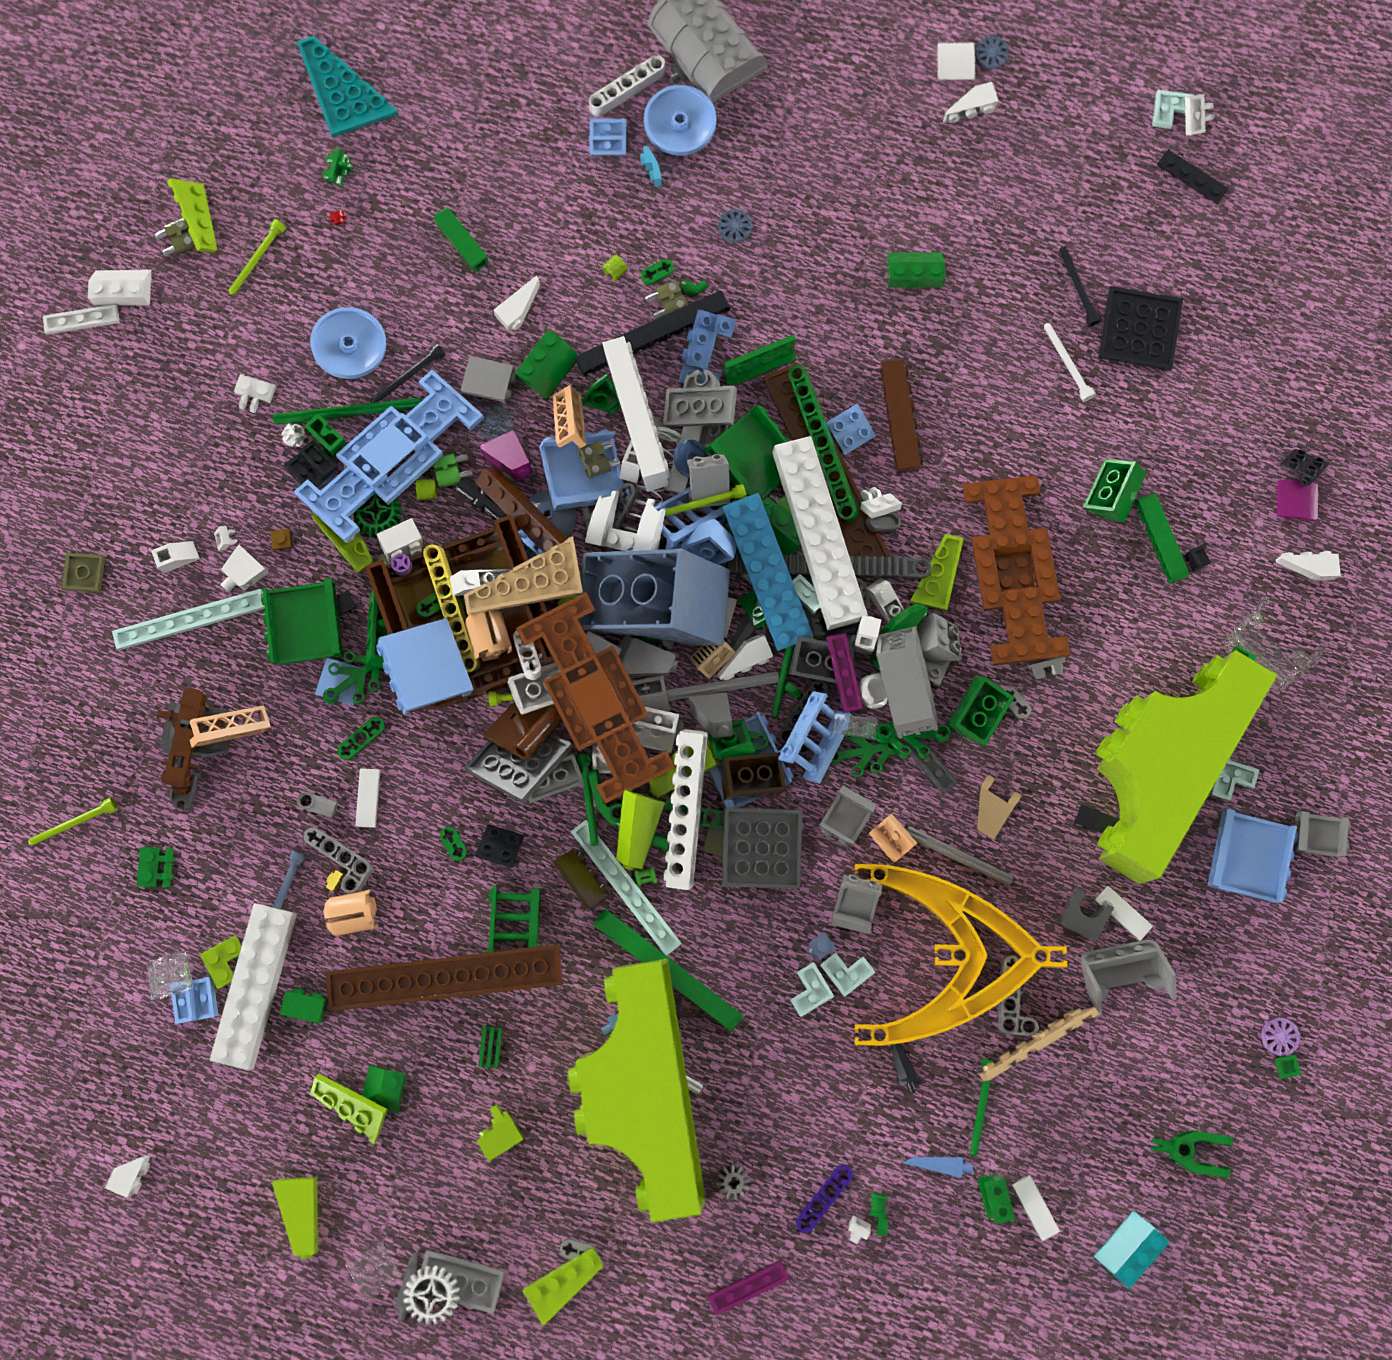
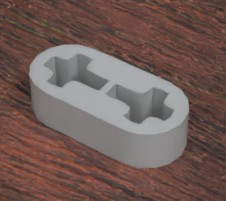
M1004 688L1003 690L1014 694L1012 696L1015 703L1012 701L1008 707L1010 712L1018 719L1027 718L1031 714L1029 703L1015 688ZM1016 703H1017L1021 708H1022L1023 706L1026 707V710H1025L1026 715L1023 714V713H1021V714L1018 713L1019 708L1016 706Z
M566 1239L560 1246L561 1255L570 1260L582 1254L580 1250L587 1251L588 1248L594 1247L597 1254L598 1251L594 1245L574 1239ZM571 1243L572 1248L578 1249V1252L571 1251L570 1254H567L563 1246Z

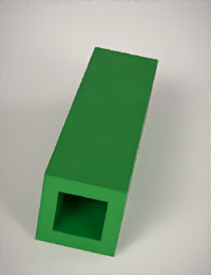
M447 207L436 213L433 217L435 225L471 270L476 273L489 263L487 255L451 210Z

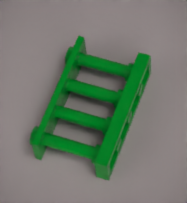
M493 886L492 890H489L488 901L492 903L489 949L485 950V953L495 951V940L525 941L528 944V948L538 947L541 889L532 888V892H528V894L498 893L499 887ZM498 901L528 902V904H531V911L527 912V914L497 912ZM496 920L526 922L530 924L529 932H526V934L496 932Z

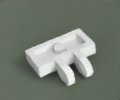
M1203 94L1185 97L1186 135L1205 132V121L1214 119V114L1205 115V109L1213 108L1214 103H1205Z
M240 374L234 389L236 394L242 395L239 408L244 410L250 397L253 398L250 412L256 413L260 401L271 403L276 385Z
M872 487L869 492L863 490L860 493L864 501L861 502L860 509L872 519L901 509L902 503L890 493L882 496L880 490Z

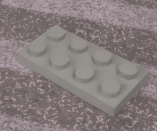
M430 1250L426 1251L421 1268L424 1273L426 1266L430 1267L431 1272L434 1266H438V1273H440L442 1268L446 1269L443 1275L447 1276L448 1273H452V1276L449 1278L450 1282L453 1279L457 1280L453 1288L459 1287L460 1290L454 1294L460 1296L458 1301L453 1302L494 1314L505 1274L504 1270ZM431 1278L422 1280L416 1290L427 1289ZM437 1280L438 1288L441 1291H445V1293H447V1290L443 1283ZM431 1289V1291H430L429 1293H426L427 1295H430L431 1297H435V1296H436V1295H433L432 1289Z

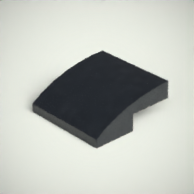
M312 440L299 449L298 454L284 464V468L300 485L309 480L317 488L333 474L338 465Z

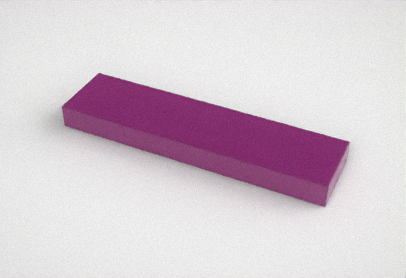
M843 633L826 637L843 713L863 709L847 634Z
M781 1260L707 1295L717 1316L790 1279Z

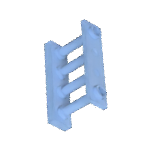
M690 487L654 508L660 511L661 509L688 503V493H691ZM711 507L701 508L707 514V516L701 518L692 510L683 512L694 522L691 525H685L675 515L667 516L666 518L680 531L671 533L663 525L661 534L667 539L665 549H682L681 544L704 522L715 519L721 525H724L726 523V516L723 508L721 507L717 510H713Z
M813 691L778 759L792 764L795 761L806 769L803 775L804 779L820 784L854 716L849 712L833 711L824 704L828 695ZM820 710L832 719L827 729L816 721ZM811 727L823 735L819 746L807 738ZM803 744L815 753L810 763L798 754Z

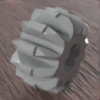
M731 1164L730 1172L724 1167L723 1171L726 1175L718 1174V1177L724 1181H718L717 1186H724L719 1190L720 1194L728 1191L726 1194L727 1199L730 1198L732 1193L734 1200H737V1193H740L741 1197H745L742 1189L750 1190V1187L744 1183H750L751 1179L744 1178L748 1175L747 1170L740 1174L742 1166L739 1165L737 1171H734V1164ZM732 1177H736V1180H740V1183H736V1187H732V1184H728V1182L732 1180Z

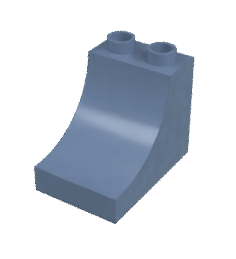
M683 549L583 553L581 570L583 594L587 593L595 611L578 620L584 632L643 636L674 641L690 646H723L730 570Z

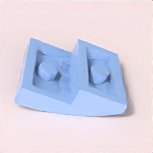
M590 119V155H626V119Z
M326 658L315 695L323 697L326 689L335 688L351 676L342 674L331 675L328 671V666L331 663H337L339 666L360 667ZM333 666L330 670L336 672L338 668ZM357 682L339 694V702L354 706L353 694L356 692ZM330 692L327 696L333 698L335 694Z
M212 977L170 984L175 1024L219 1016L215 985Z

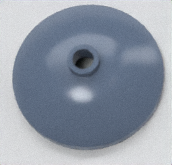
M549 490L538 492L529 498L543 515L546 512L551 513L546 518L566 538L572 534L577 522L575 508L554 511Z

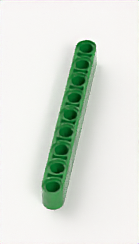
M794 365L789 370V378L809 434L812 437L837 512L846 522H854L857 520L859 512L811 378L801 365ZM798 372H803L801 378H795ZM808 388V394L802 396V391ZM814 405V411L812 413H808V408ZM821 422V427L818 430H814V425ZM826 439V446L820 447L821 441ZM832 456L833 462L826 465L827 458ZM840 474L839 480L832 482L833 476ZM846 491L845 498L839 499V493ZM852 508V514L849 517H845V511Z
M605 908L593 923L594 926L631 953L640 962L668 958ZM668 958L672 987L676 988L681 994L685 995L732 1032L743 1018V1015Z

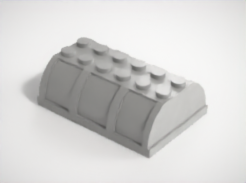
M660 0L652 10L649 20H647L648 27L693 85L702 91L712 103L757 77L768 68L767 59L761 52L757 51L750 42L746 32L738 27L728 14L727 8L718 0Z

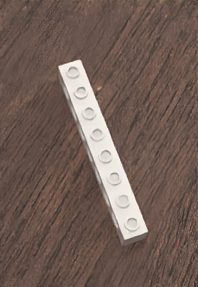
M685 729L680 731L676 738V745L679 747L674 759V764L677 765L676 773L673 775L675 790L671 795V804H673V812L671 811L669 816L671 831L668 832L667 841L670 843L669 850L666 852L668 867L664 872V881H666V887L690 890L694 885L708 732ZM688 746L693 748V756L688 755L686 751ZM685 766H689L692 769L691 775L686 774ZM684 785H686V786H688V787L690 788V794H689V795H687V794L684 793V791H683V786H684ZM682 805L688 807V814L682 812ZM680 824L685 825L686 833L680 831ZM678 844H682L685 847V852L678 850ZM676 863H680L683 866V872L677 870Z

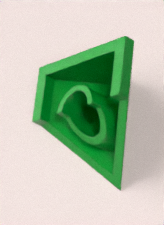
M605 374L591 385L582 399V405L609 412L611 415L621 405L615 386L608 375Z

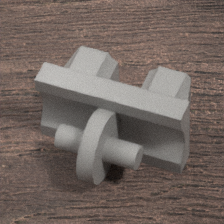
M1065 657L1030 661L1026 662L1027 668L1031 669L1033 677L1040 679L1046 677L1044 667L1050 666L1051 674L1053 675L1063 673L1062 663L1066 661Z

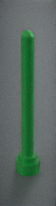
M794 645L787 647L785 650L771 711L772 719H777Z
M579 754L576 756V761L582 772L590 843L592 846H597L598 836L594 804L588 777L592 758L591 754Z
M982 1058L981 1066L984 1067L990 1062L995 1064L998 1061ZM982 1080L970 1147V1154L972 1156L978 1154L991 1080Z

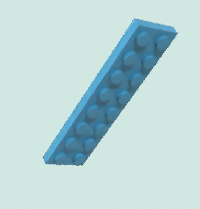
M759 493L722 506L777 651L795 645L798 636L813 638L814 636Z

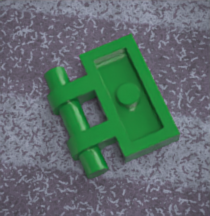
M140 847L136 886L158 887V880H163L162 887L170 888L171 880H173L172 863L175 862V856H173L174 849L166 848L165 856H161V848ZM160 862H164V873H159Z

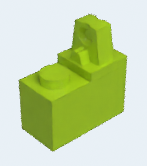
M498 1104L490 1108L494 1119L491 1120L493 1130L491 1131L490 1128H487L479 1134L481 1138L476 1140L488 1161H491L525 1139L512 1115L507 1110L502 1112Z

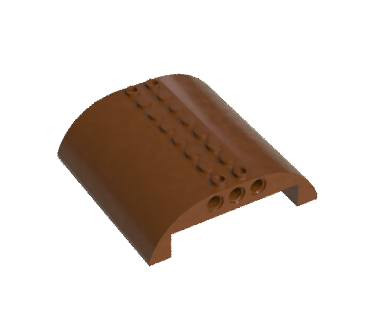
M512 514L494 520L496 527L440 546L445 551L452 575L465 570H513L514 567L528 560ZM436 548L432 549L430 553L433 559L438 556ZM424 553L409 557L412 563V570L405 576L396 574L391 564L387 565L384 560L365 566L389 635L444 619L442 610L428 619H421L416 614L418 603L435 592ZM439 567L436 571L438 577L444 574L442 567ZM445 585L442 590L449 594L450 588L448 585ZM459 595V598L463 599L464 595ZM544 602L498 609L503 615L512 652L508 654V651H505L498 655L499 658L482 662V658H479V669L475 672H467L473 687L470 695L465 697L459 695L415 710H432L455 705L488 694L489 691H496L509 686V677L524 673L514 644L513 635L517 631V627L547 613ZM422 606L421 612L428 613V610L431 606H428L427 608H424ZM455 623V631H461V623ZM543 637L534 641L541 667L555 663ZM462 640L460 643V647L464 651L468 648L466 640ZM525 651L522 654V656L528 658L531 657L533 653L531 651ZM471 658L467 659L466 666L471 669L474 666V661ZM532 663L529 664L530 670H534Z

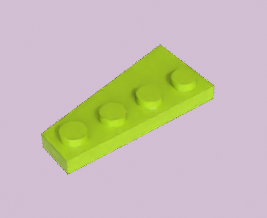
M170 178L167 181L168 186L174 191L175 195L173 197L182 209L181 215L190 227L188 231L197 251L215 253L217 245L204 184Z
M316 514L312 515V519L358 575L366 570V565L373 563L360 532L354 535L353 542H345Z
M949 534L944 535L930 562L932 567L928 577L921 579L909 603H921L926 607L947 611L964 538Z
M321 1074L315 1076L310 1094L329 1109H335L341 1119L344 1121L347 1119L355 1126L354 1129L360 1134L363 1132L369 1137L368 1141L374 1145L379 1138L387 1109Z
M594 1247L523 1289L525 1296L543 1326L603 1267L604 1264Z

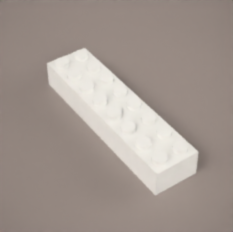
M624 336L602 342L646 491L649 492L669 486L667 479L671 477L668 464L658 438V432L654 425L651 409H649L647 396L643 389L630 342L626 343Z
M254 903L209 1061L245 1070L254 1069L298 913Z

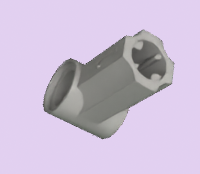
M302 792L297 797V805L304 810L333 818L338 805L336 801L309 792ZM310 796L312 799L311 804L304 806L303 799Z

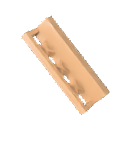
M569 385L553 395L556 444L561 448L573 441L579 448H582L586 445L582 397Z
M263 705L190 720V725L194 737L189 741L193 748L261 734L271 726ZM260 712L262 721L257 722L252 719V714ZM235 716H240L245 719L243 725H238L233 722ZM219 719L228 723L225 729H220L214 724ZM203 723L209 727L208 731L200 733L197 724Z

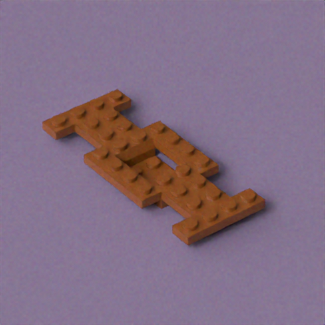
M1038 476L963 484L962 490L965 504L984 502L989 535L971 538L983 611L996 609L1003 611L1008 643L990 646L993 666L1069 657L1071 653L1067 636L1048 638L1042 604L1059 602L1061 600L1048 529L1028 530L1023 497L1040 495ZM1030 551H1031V557H1032L1033 568H1034V573H1035V578H1036V584H1037V586H1035V583H1034V577H1033L1032 566H1031L1030 555H1029V552H1030Z
M584 593L516 629L525 646L543 637L560 672L543 680L578 751L595 742L597 743L613 775V778L596 786L606 804L623 795L624 790L631 791L671 771L675 766L667 750L650 759L648 758L631 724L649 715L614 646L612 645L595 654L578 620L595 611L587 593Z

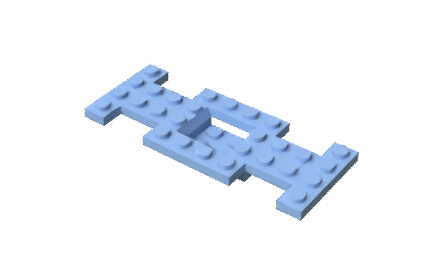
M433 370L419 381V385L429 395L406 416L390 406L336 454L337 458L347 468L320 491L309 480H306L294 491V494L345 542H348L360 531L359 527L349 516L376 493L389 505L443 456V452L432 442L456 420H459L469 430H472L484 419L482 413ZM414 450L416 452L389 477L387 476V473L411 451Z

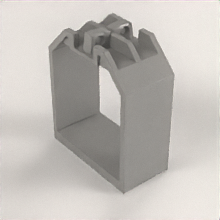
M916 626L878 635L877 658L899 739L903 738V735L921 734V731L933 729L937 731L938 718Z

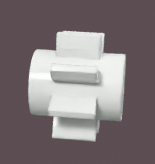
M288 424L281 433L285 444L291 447L295 445L300 447L306 439L304 429L297 424L293 426Z

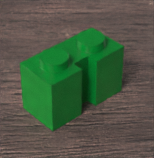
M316 414L305 425L309 434L334 458L347 445L344 438L334 428L332 429L328 422L319 414Z
M292 988V991H285L280 1015L322 1023L328 999H324L323 994L312 992L310 996L305 995L302 989Z

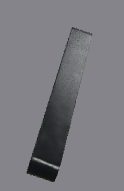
M718 291L616 338L624 336L626 343L630 342L634 355L641 349L643 351L654 346V343H661L672 338L671 336L674 334L678 335L687 331V328H693L698 310L721 315L723 312L727 313L731 307L723 291ZM603 344L576 356L575 362L582 376L586 377L588 373L592 372L593 374L608 365Z

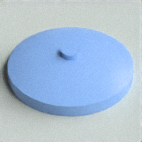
M686 85L669 86L657 92L648 102L644 113L645 132L652 144L667 154L678 156L693 154L704 148L714 135L716 129L714 105L702 91Z
M344 307L326 313L317 321L311 333L310 344L315 361L324 371L339 378L353 379L371 373L382 362L386 352V336L381 324L374 316L358 308Z

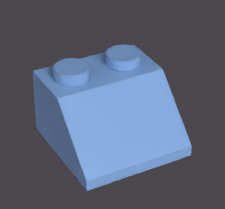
M712 519L700 524L681 544V548L719 565L734 559L737 545L734 537L719 522Z

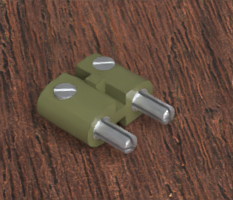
M183 217L164 225L165 230L155 233L157 240L169 236L171 239L170 241L173 246L162 250L164 256L174 252L179 255L195 248V244L188 231L190 227Z
M676 280L655 288L656 293L645 297L647 303L659 299L663 306V310L653 314L655 319L688 305Z
M596 441L578 448L580 461L583 462L585 474L589 479L611 471V467L620 464L618 458L608 461V458L604 455L605 449L613 447L612 441L605 443Z

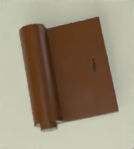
M514 701L483 734V737L518 757L527 760L563 720L555 704L521 715Z

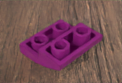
M1278 480L1277 517L1289 520L1298 518L1311 522L1317 521L1318 484L1311 483L1309 486H1303L1300 481Z

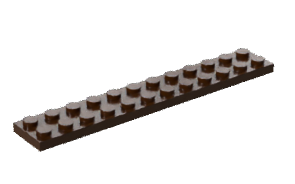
M797 363L763 377V381L792 441L810 436L789 378L790 368L798 365ZM798 372L795 378H801L802 372ZM808 388L802 391V396L808 394ZM814 405L808 408V413H812L814 411ZM821 422L814 425V430H818L821 427ZM826 439L821 441L820 447L826 446ZM833 439L859 512L858 518L854 522H846L837 512L826 481L848 554L854 557H890L879 532H872L866 526L865 521L868 515L860 509L861 502L864 501ZM832 456L827 458L826 465L833 462ZM835 474L832 482L838 481L840 474ZM846 491L840 492L838 498H845ZM852 508L845 511V517H849L852 514Z
M559 944L327 971L328 1010L330 1012L563 985Z

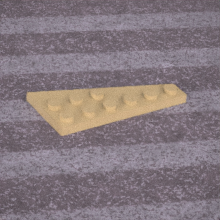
M573 536L560 545L553 546L545 553L539 554L514 567L513 570L506 574L499 575L493 581L464 594L467 614L472 615L583 594Z
M1095 1007L1084 1010L1078 1008L1068 1011L1063 1015V1019L1055 1020L1048 1024L1047 1027L1049 1029L1038 1031L1031 1036L1032 1040L1027 1043L1026 1041L1019 1043L1015 1046L1016 1050L1012 1053L1007 1051L999 1056L1000 1061L997 1063L990 1062L983 1067L984 1071L979 1074L983 1081L991 1080L1012 1067L1011 1063H1017L1026 1059L1029 1051L1032 1053L1043 1049L1066 1035V1030L1078 1028L1084 1024L1083 1019L1094 1018L1099 1015V1012Z

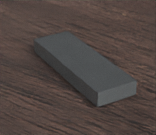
M922 738L918 740L921 744L928 746ZM912 746L910 747V756L943 795L959 783L931 749L928 758L922 759L918 756V751Z

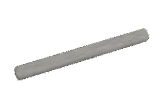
M775 671L669 689L666 693L668 701H673L691 696L778 683L779 673Z
M913 827L906 829L916 842L1007 886L1013 881V876Z

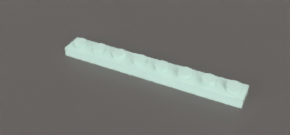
M261 589L114 630L112 633L116 649H126L265 609V606L261 603V594L263 592Z
M587 820L571 831L573 836L664 954L667 956L682 943L616 860L601 838L598 836L597 846L591 845Z

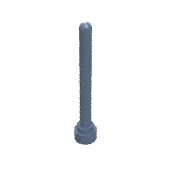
M292 850L289 856L291 864L273 908L281 909L297 868L305 862L307 855Z

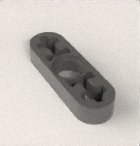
M625 483L618 490L617 505L621 503L624 506V510L621 514H617L615 511V517H619V519H614L613 528L620 529L638 496V489L633 484ZM626 489H630L632 494L627 495ZM621 498H624V499L627 500L628 502L626 503L625 501H622V500H620V499H621Z

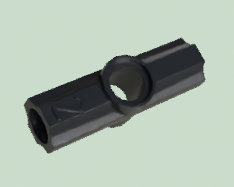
M465 477L459 482L456 492L469 500L475 508L481 509L480 512H485L494 520L508 516L481 488Z

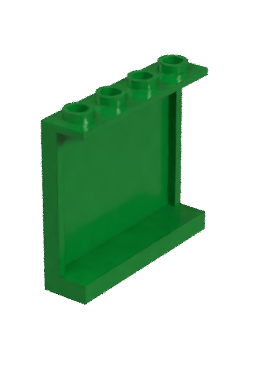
M758 404L705 448V451L709 456L714 454L725 455L729 463V481L734 488L735 485L743 483L747 497L759 493L762 501L764 497L781 483L772 453L774 446L789 442V439L782 435L779 431V426L769 418L766 409Z
M332 578L324 579V582L274 590L263 588L261 603L265 606L263 621L264 624H267L265 640L269 643V650H267L268 661L275 666L344 656L336 585Z

